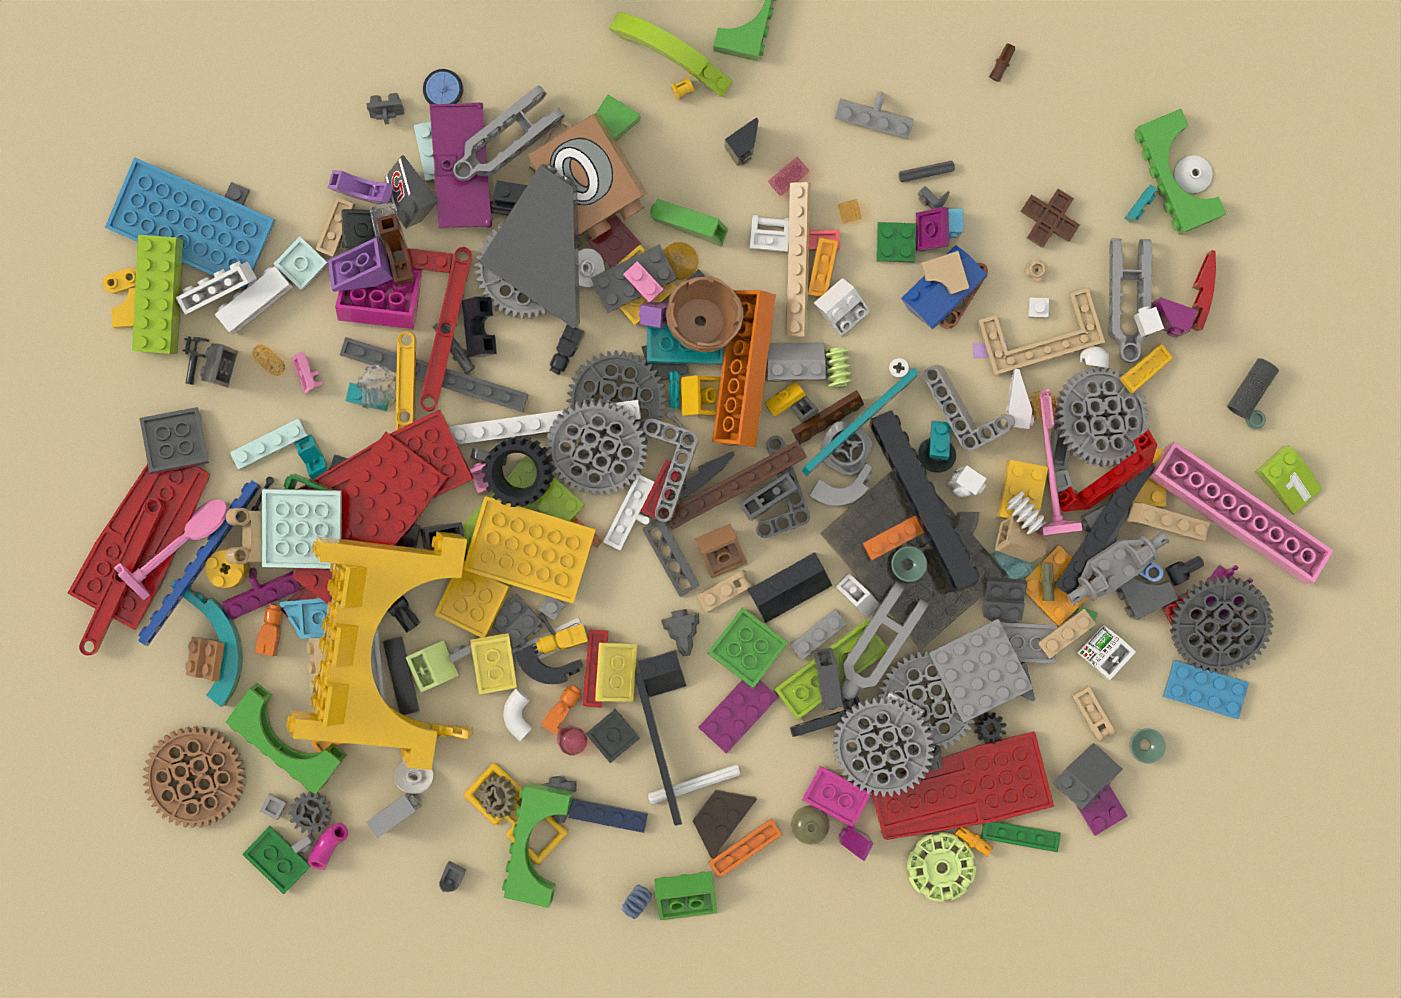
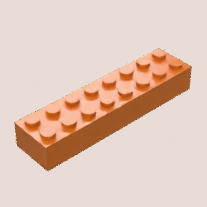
M733 290L738 298H740L742 304L743 321L735 337L725 346L712 442L730 446L756 447L776 294L761 290Z

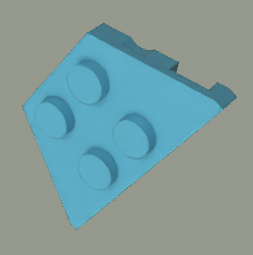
M321 599L280 602V606L285 610L289 621L294 625L300 639L323 637L322 620L327 615V603Z

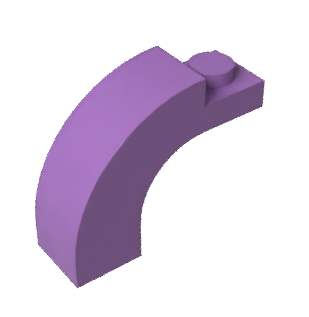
M333 170L327 188L352 198L385 205V203L388 204L392 197L393 185L386 182L370 181L344 171Z

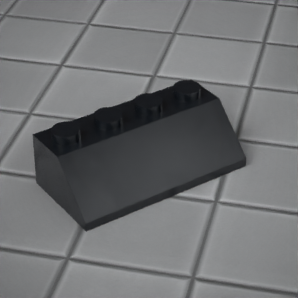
M813 552L747 590L765 623L833 585L816 553Z

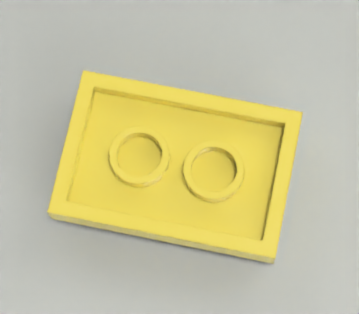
M509 633L470 640L479 695L517 688Z
M599 643L596 701H634L637 644Z

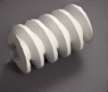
M1021 491L1007 502L1009 506L1006 510L1014 509L1011 516H1019L1016 522L1023 521L1024 524L1021 528L1028 527L1029 530L1026 534L1029 535L1037 531L1047 521L1042 522L1044 516H1037L1039 509L1032 510L1034 503L1027 504L1030 498H1022L1025 492Z

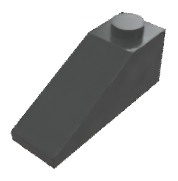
M787 472L739 503L748 519L753 521L795 492L798 487Z

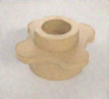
M1033 259L1031 265L1025 269V274L1032 276L1034 281L1038 282L1042 279L1041 276L1048 271V267L1039 262L1038 259Z

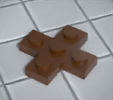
M1057 189L1049 203L1046 204L1031 194L1020 211L1036 221L1027 239L1043 248L1052 233H1055L1069 242L1080 224L1064 215L1074 198Z

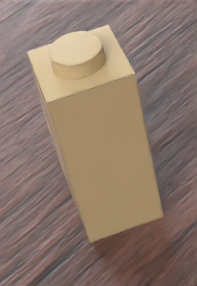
M1010 516L1000 524L995 550L1030 563L1036 559H1041L1046 554L1048 541L1036 531L1027 535L1026 533L1029 528H1021L1024 522L1017 523L1016 521L1019 517Z

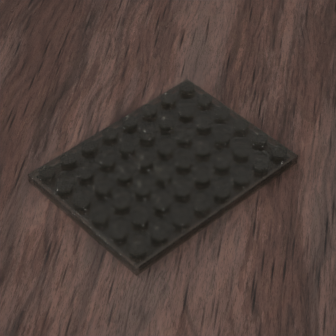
M890 471L819 534L880 604L895 583L904 587L889 611L891 617L899 623H904L910 612L917 606L920 598L929 603L925 612L909 634L911 640L922 650L985 594L987 577L1003 578L1007 573L943 500V510L946 515L950 516L954 531L958 532L961 537L963 549L969 552L970 562L979 572V581L976 585L955 594L924 533L870 560L862 543L915 516L893 471ZM907 546L921 550L927 561L924 575L912 582L902 581L897 578L891 567L894 554L899 549ZM904 559L902 561V568L904 570L912 568L911 560Z

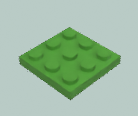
M742 607L707 654L753 689L788 642Z

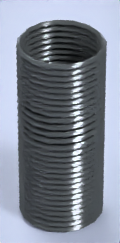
M1258 358L1228 403L1227 408L1234 414L1248 419L1263 394H1265L1264 392H1266L1268 386L1271 385L1270 383L1278 374L1279 369L1269 361Z

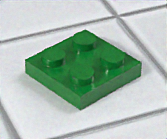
M878 222L876 261L915 262L916 223Z

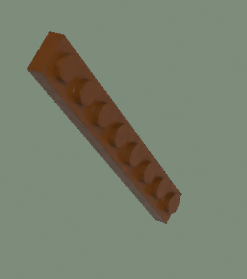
M797 440L677 505L672 520L668 522L670 528L673 530L806 459L807 456L800 442ZM669 510L663 513L665 518L669 516Z

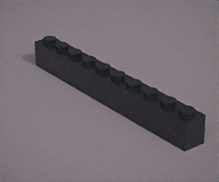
M892 410L873 417L870 420L869 426L954 593L956 594L976 585L979 581V572L975 566H972L969 552L963 549L961 537L958 532L954 531L950 516L945 514L943 502L940 498H937L933 483L928 481L926 469L922 464L920 465L916 450L911 448L909 436L906 431L903 432L899 417L894 415Z

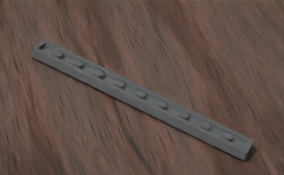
M345 337L340 356L397 373V353ZM416 359V379L425 382L429 363ZM447 368L442 384L443 388L520 412L524 411L529 395Z

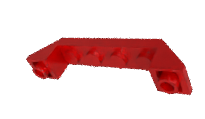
M1147 430L1133 440L1138 451L1078 493L1071 486L1058 495L1061 511L1089 510L1151 466L1158 445L1152 432Z

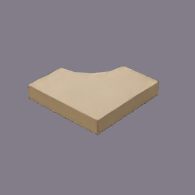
M959 251L921 263L925 280L940 282L947 288L949 294L969 288Z

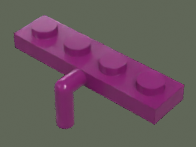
M251 568L249 570V582L253 588L223 601L222 606L230 619L233 620L301 590L302 587L293 578V571L260 585L257 580V570Z

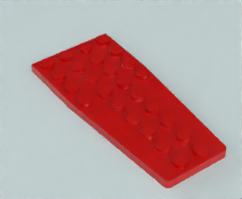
M441 409L390 433L448 477L434 498L474 479ZM378 441L313 479V481L343 493L355 472ZM305 484V485H303L302 487L298 488L297 490H318V489L313 488V487L308 486V485Z
M385 431L342 493V539L396 546L416 523L448 477ZM296 568L293 573V578L325 603L332 602L330 591H327L328 581L332 580L333 575L330 569Z
M147 463L94 543L67 594L96 609L147 499L159 498L162 500L164 508L136 570L138 568L141 569L174 540L185 533V526L193 515L209 480V472L198 466L150 474ZM156 501L150 502L149 509L152 512L158 510V503ZM177 550L141 581L149 593L145 600L129 586L127 587L113 619L133 630H137L164 581ZM117 574L118 581L123 582V580Z
M1035 731L1004 738L1002 741L996 740L994 745L992 742H989L988 744L977 745L943 757V766L940 769L925 772L926 776L924 779L920 778V784L915 783L914 789L908 786V792H904L901 789L900 795L894 791L893 796L886 792L885 797H883L881 791H879L877 796H875L874 790H871L881 833L886 840L996 822L1054 807ZM905 770V771H902V772H899V773H900V774H906L907 771Z

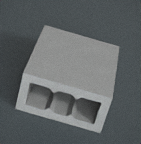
M406 793L366 823L375 836L379 838L421 807V799L417 794Z

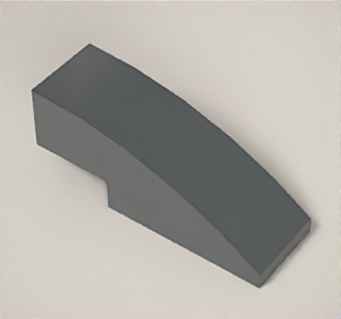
M1054 415V427L1052 428L1050 439L1054 468L1067 470L1071 450L1068 451L1070 444H1063L1066 438L1059 437L1063 432L1056 429L1060 426L1059 423H1055L1059 416Z

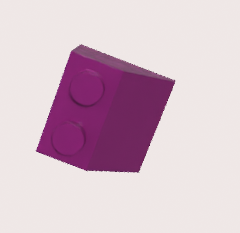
M1162 297L1151 302V308H1157L1164 327L1163 331H1166L1168 336L1178 338V336L1190 332L1197 312L1196 309Z

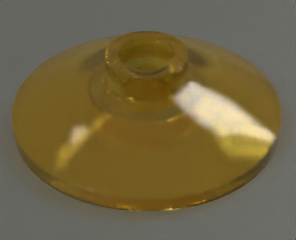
M675 242L663 250L677 280L687 279L694 274L698 266V256L690 245L683 242ZM677 257H681L683 261L681 263H677L675 259Z

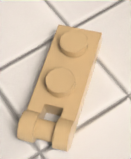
M744 570L735 573L697 595L705 612L712 610L752 587L751 582H748L745 577L746 573ZM737 579L741 584V586L738 588H736L733 583V581Z
M1089 686L1071 695L1098 742L1104 740L1105 736H1111L1115 733L1114 728ZM1103 724L1105 728L1099 731L1097 727Z

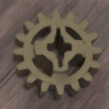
M499 775L485 779L486 782L481 784L484 789L479 790L483 796L479 798V800L484 802L482 808L486 807V813H491L493 818H502L510 815L511 811L515 810L513 805L517 804V801L514 799L517 793H513L515 786H510L511 781H505V776L499 777Z

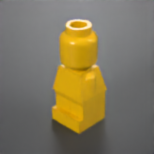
M583 624L557 631L555 636L550 634L541 637L536 642L539 653L548 654L557 651V647L564 650L587 643L588 639Z

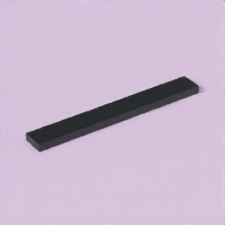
M642 673L635 675V680L673 823L675 826L683 823Z

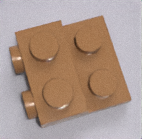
M192 637L188 645L189 657L185 664L186 675L210 681H219L225 643L208 638Z

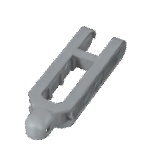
M541 86L535 87L466 141L464 157L453 168L455 177L459 181H468L476 174L492 177L560 123L565 114L558 107L549 116H544L533 125L525 114L547 95ZM517 121L526 134L518 140L515 139L513 144L503 152L497 153L498 156L488 164H481L475 158L476 152Z
M1111 238L1109 246L1108 335L1119 344L1120 358L1124 362L1131 363L1140 357L1141 342L1149 335L1141 337L1138 327L1134 335H1124L1120 331V316H1122L1120 304L1121 297L1123 296L1121 280H1138L1137 313H1139L1138 309L1149 306L1151 309L1152 242L1151 239H1140L1138 243V270H1124L1123 254H1121L1122 239Z
M898 583L893 585L843 661L845 678L840 684L841 696L843 698L853 699L862 688L877 685L929 603L920 598L915 609L910 612L904 623L901 624L887 615L904 589ZM881 623H883L898 634L894 641L889 644L882 659L878 661L873 673L864 678L854 671L853 666Z

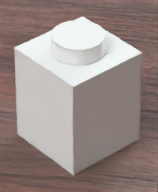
M1149 306L1138 309L1139 313L1134 315L1141 337L1164 329L1156 307L1151 309Z

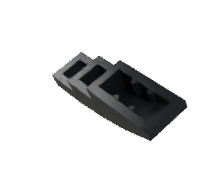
M734 452L698 466L701 474L685 480L686 489L682 490L679 500L708 483L735 456ZM676 494L670 495V500H673Z

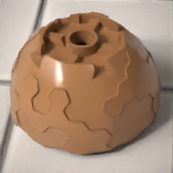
M712 276L695 277L681 282L673 290L666 309V320L672 335L684 347L697 352H712L728 345L740 330L743 321V308L740 298L721 279ZM702 318L705 325L702 327L697 326L695 319Z

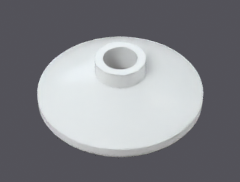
M1187 156L1180 160L1175 167L1174 179L1187 193L1202 192L1212 181V168L1208 161L1200 156ZM1196 170L1198 172V176H1194L1192 174V171Z
M581 249L578 251L579 285L592 287L594 284L591 277L604 272V261L597 251Z
M403 761L395 770V783L406 793H422L432 784L433 771L408 768ZM414 777V778H416L417 780H416V781H412V780H410V778Z

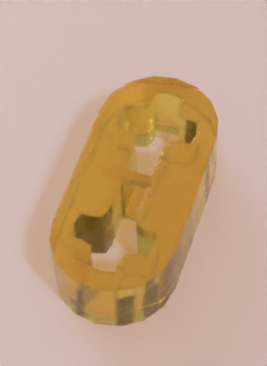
M261 344L254 347L253 357L264 369L276 376L284 372V362L269 347ZM260 349L266 350L264 353L268 357L267 359L258 357ZM269 362L279 363L278 367L280 369L272 371L273 366Z

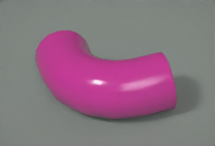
M335 823L319 837L308 860V864L311 867L319 870L326 869L335 848L348 837V829L344 824Z

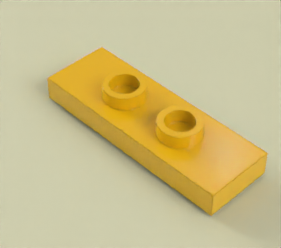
M1161 343L1119 379L1130 394L1134 393L1170 362L1173 357Z

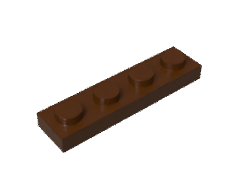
M856 390L791 429L796 441L798 440L800 444L806 442L819 432L825 431L832 424L841 421L850 413L859 410L860 407L864 406L861 395Z

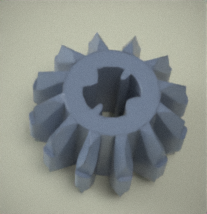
M640 884L636 885L622 904L621 910L628 917L636 919L651 900L652 893Z

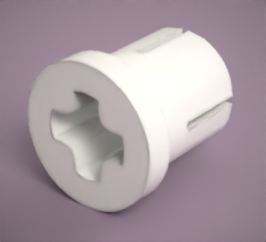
M901 358L894 359L889 365L891 375L897 378L905 376L909 369L908 363ZM899 363L900 368L903 370L896 373V369H893V367Z

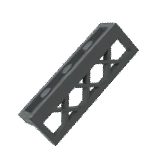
M657 521L643 529L679 596L681 597L699 587L697 579L666 524ZM658 526L662 533L660 541L652 539L648 531ZM661 543L670 547L669 557L660 554ZM663 558L668 559L667 565ZM670 560L679 563L680 569L678 574L672 573L668 569ZM672 575L678 576L676 581ZM679 577L686 578L691 586L681 591L677 585Z

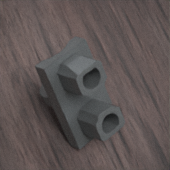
M390 93L388 101H382L381 96L374 95L370 97V103H366L370 118L384 119L385 125L390 124V118H396V115L405 114L398 93Z

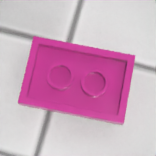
M819 766L802 800L854 827L871 792L867 794V790L863 789L861 791L858 785L854 787V783L848 782L845 778Z

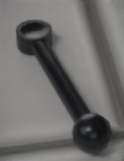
M272 477L266 478L264 489H268L269 485L273 484L274 479ZM262 492L255 506L251 508V511H259L258 507L262 501Z

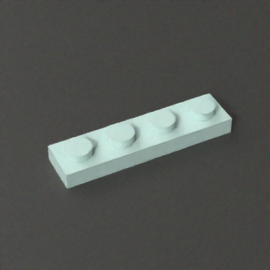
M298 418L230 452L238 470H241L307 437L308 434Z

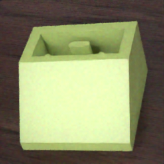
M444 640L406 657L420 692L459 676L454 662L452 663L449 658L450 653Z

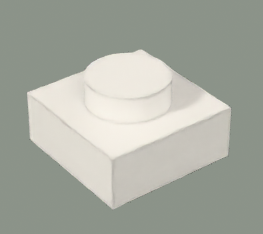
M1030 297L1028 317L1048 318L1049 298Z

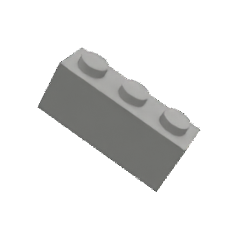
M824 343L769 344L767 382L825 381Z

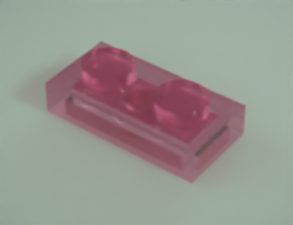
M796 157L768 180V183L779 196H782L790 189V183L800 181L809 173V170Z

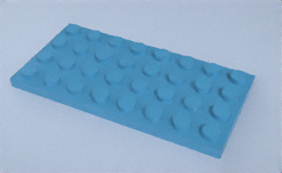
M134 157L105 228L138 242V235L183 239L182 262L214 276V273L222 269L225 272L231 270L229 266L238 261L241 264L248 261L254 272L276 220ZM249 283L239 288L246 290Z

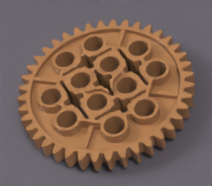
M189 726L185 727V732L182 728L178 729L177 733L175 731L170 732L171 737L165 735V741L159 740V746H153L155 753L151 752L148 754L152 759L145 761L149 767L143 768L144 771L148 772L143 778L148 779V782H145L143 786H149L145 793H151L147 800H154L151 807H159L156 813L163 811L162 818L169 816L168 822L176 820V826L183 822L184 828L189 823L191 828H194L196 824L201 828L204 823L206 826H209L211 821L213 823L218 822V818L223 819L225 817L224 813L229 814L231 812L229 808L233 809L236 807L234 802L240 800L236 795L243 794V791L239 788L244 787L245 784L240 782V780L245 779L246 776L240 775V773L245 771V768H240L239 765L244 763V761L237 760L241 754H234L237 747L230 748L232 741L225 743L226 736L219 738V731L213 735V729H209L206 732L205 727H201L199 730L198 726H194L191 731ZM193 741L198 743V751L192 749ZM175 747L180 750L179 757H176L173 754V749ZM202 754L201 756L195 757L190 761L185 760L179 763H175L176 761L185 759V757L187 756L193 757ZM217 754L222 756V764L216 762L215 757ZM198 760L203 761V763H204V769H203V770H201V769L198 768V766H197ZM180 766L186 769L185 775L179 773ZM216 769V773L210 774L209 770ZM162 771L167 774L166 781H163L160 777ZM222 773L228 775V782L222 781ZM197 775V779H192L191 776ZM203 779L209 780V788L203 786ZM179 780L178 785L172 784L173 781ZM186 784L191 787L192 791L190 794L184 790ZM167 790L173 793L172 800L166 797ZM210 791H214V792H211V793H208V794L204 795L202 798H200V797H199V798L195 797V798L186 800V799H188V798H191V797L196 796V794H198V793H203V794H204V793H207V792H210ZM209 797L215 799L216 804L214 807L209 805ZM191 803H194L197 806L196 812L191 811Z

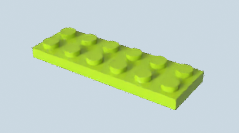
M867 620L829 647L832 648L840 684L845 678L843 661L869 622ZM877 633L874 634L853 666L854 671L858 674L884 656L888 649ZM814 659L774 688L797 720L821 703Z

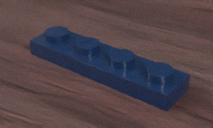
M573 798L569 814L571 819L641 833L645 831L648 816L646 812Z

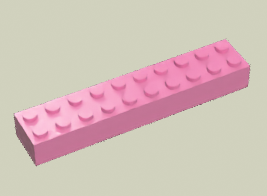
M1176 442L1166 445L1154 464L1155 468L1149 476L1151 480L1303 584H1310L1316 581L1333 553V550Z

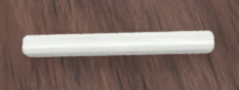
M733 765L673 785L675 796L739 776L740 769L738 765ZM665 789L649 793L650 803L654 804L666 800Z

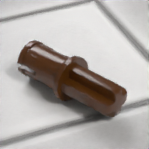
M1009 43L1005 45L999 59L996 58L995 60L996 64L989 78L996 82L1001 81L1006 68L1010 66L1009 61L1015 51V46Z

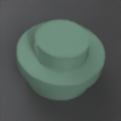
M1253 410L1250 417L1246 419L1247 425L1252 429H1260L1266 422L1265 415L1259 410Z

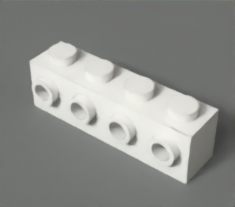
M238 261L229 266L231 270L225 272L222 269L213 274L215 278L209 280L206 277L198 282L199 286L194 288L191 285L183 289V294L176 297L185 315L257 279L248 261L243 264Z
M274 266L273 268L269 267L262 273L263 276L261 278L251 281L246 290L243 292L239 291L233 296V300L230 303H225L218 308L215 316L229 333L235 334L293 287L277 267Z
M966 465L957 468L946 485L953 489L951 492L957 497H969L981 494L986 487L984 483L986 478Z

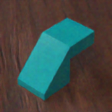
M312 434L295 442L297 453L305 463L308 475L312 480L329 470L326 460Z

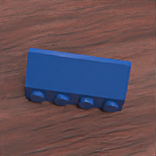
M957 245L947 254L959 251L969 285L968 289L949 294L943 284L936 281H926L925 276H923L901 298L907 309L932 330L987 277V274L970 255Z

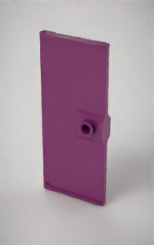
M483 103L431 104L430 120L436 198L439 200L437 202L438 228L492 227L488 176L476 174L468 181H459L453 171L454 165L464 157L466 141L484 128ZM486 145L476 152L475 158L481 164H487Z

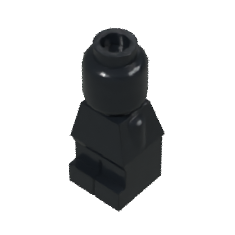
M568 324L566 325L556 347L558 353L553 355L549 364L551 367L549 371L558 375L561 372H565L570 361L568 357L574 356L585 334L584 331L578 328L573 329Z

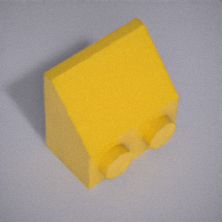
M700 375L681 377L682 416H716L721 377Z

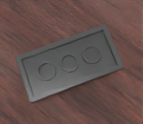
M660 244L591 277L608 313L642 297L638 290L623 275L637 261L661 287L677 280Z

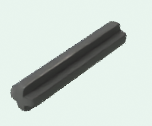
M947 161L900 171L898 174L900 182H906L953 172L955 165L953 161Z

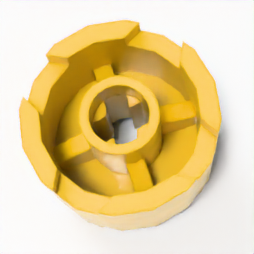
M220 550L212 554L206 562V574L213 585L221 588H231L244 583L250 570L249 562L242 565L228 563L225 558L227 550ZM237 551V553H236V559H237V560L239 559V552H238V551ZM226 566L231 568L228 572L225 571Z

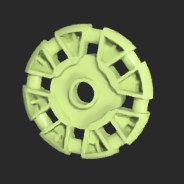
M939 832L937 835L929 834L921 838L916 843L917 846L914 850L910 851L907 860V870H909L910 874L908 878L913 888L918 893L924 894L925 898L936 902H944V900L948 899L952 901L961 897L968 891L967 888L970 883H973L976 875V864H974L973 860L975 856L972 849L965 841L962 842L958 839V836L951 833ZM941 842L942 847L935 848L934 843ZM953 845L958 848L956 853L951 850ZM923 850L927 852L924 859L919 856ZM966 860L967 866L962 867L960 861ZM940 862L947 864L945 872L937 871V865ZM917 868H922L923 874H917ZM959 875L964 878L961 884L956 882ZM928 881L933 884L930 889L925 886ZM949 886L948 892L942 891V887Z

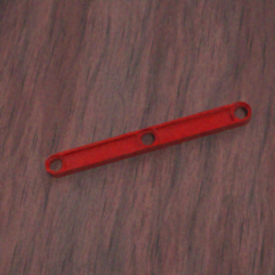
M460 247L454 253L420 399L421 408L427 412L434 411L438 406L471 264L472 254L466 247ZM460 252L468 254L469 257L466 261L458 259L457 256ZM448 324L452 330L450 333L444 334L440 330L441 326ZM428 397L435 401V404L430 408L425 407L423 401Z
M149 498L145 501L116 566L121 563L131 573L135 572L164 508L163 502L159 498ZM152 501H156L159 505L158 510L155 512L149 509V504ZM115 569L79 644V650L83 655L89 656L98 652L128 587L124 581H118V572ZM88 641L94 645L92 652L85 650L84 646Z

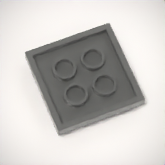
M198 407L139 418L150 474L209 463Z

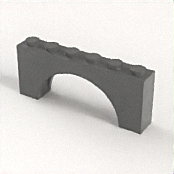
M1106 504L1081 517L1082 528L1085 532L1090 531ZM1130 507L1101 551L1117 542L1118 531L1122 523L1128 518ZM1132 578L1116 590L1121 601L1124 600L1127 606L1125 607L1127 615L1135 620L1179 599L1169 581L1150 585Z

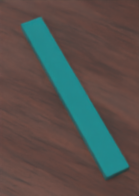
M912 368L804 466L802 472L808 476L906 388L917 377L919 372Z

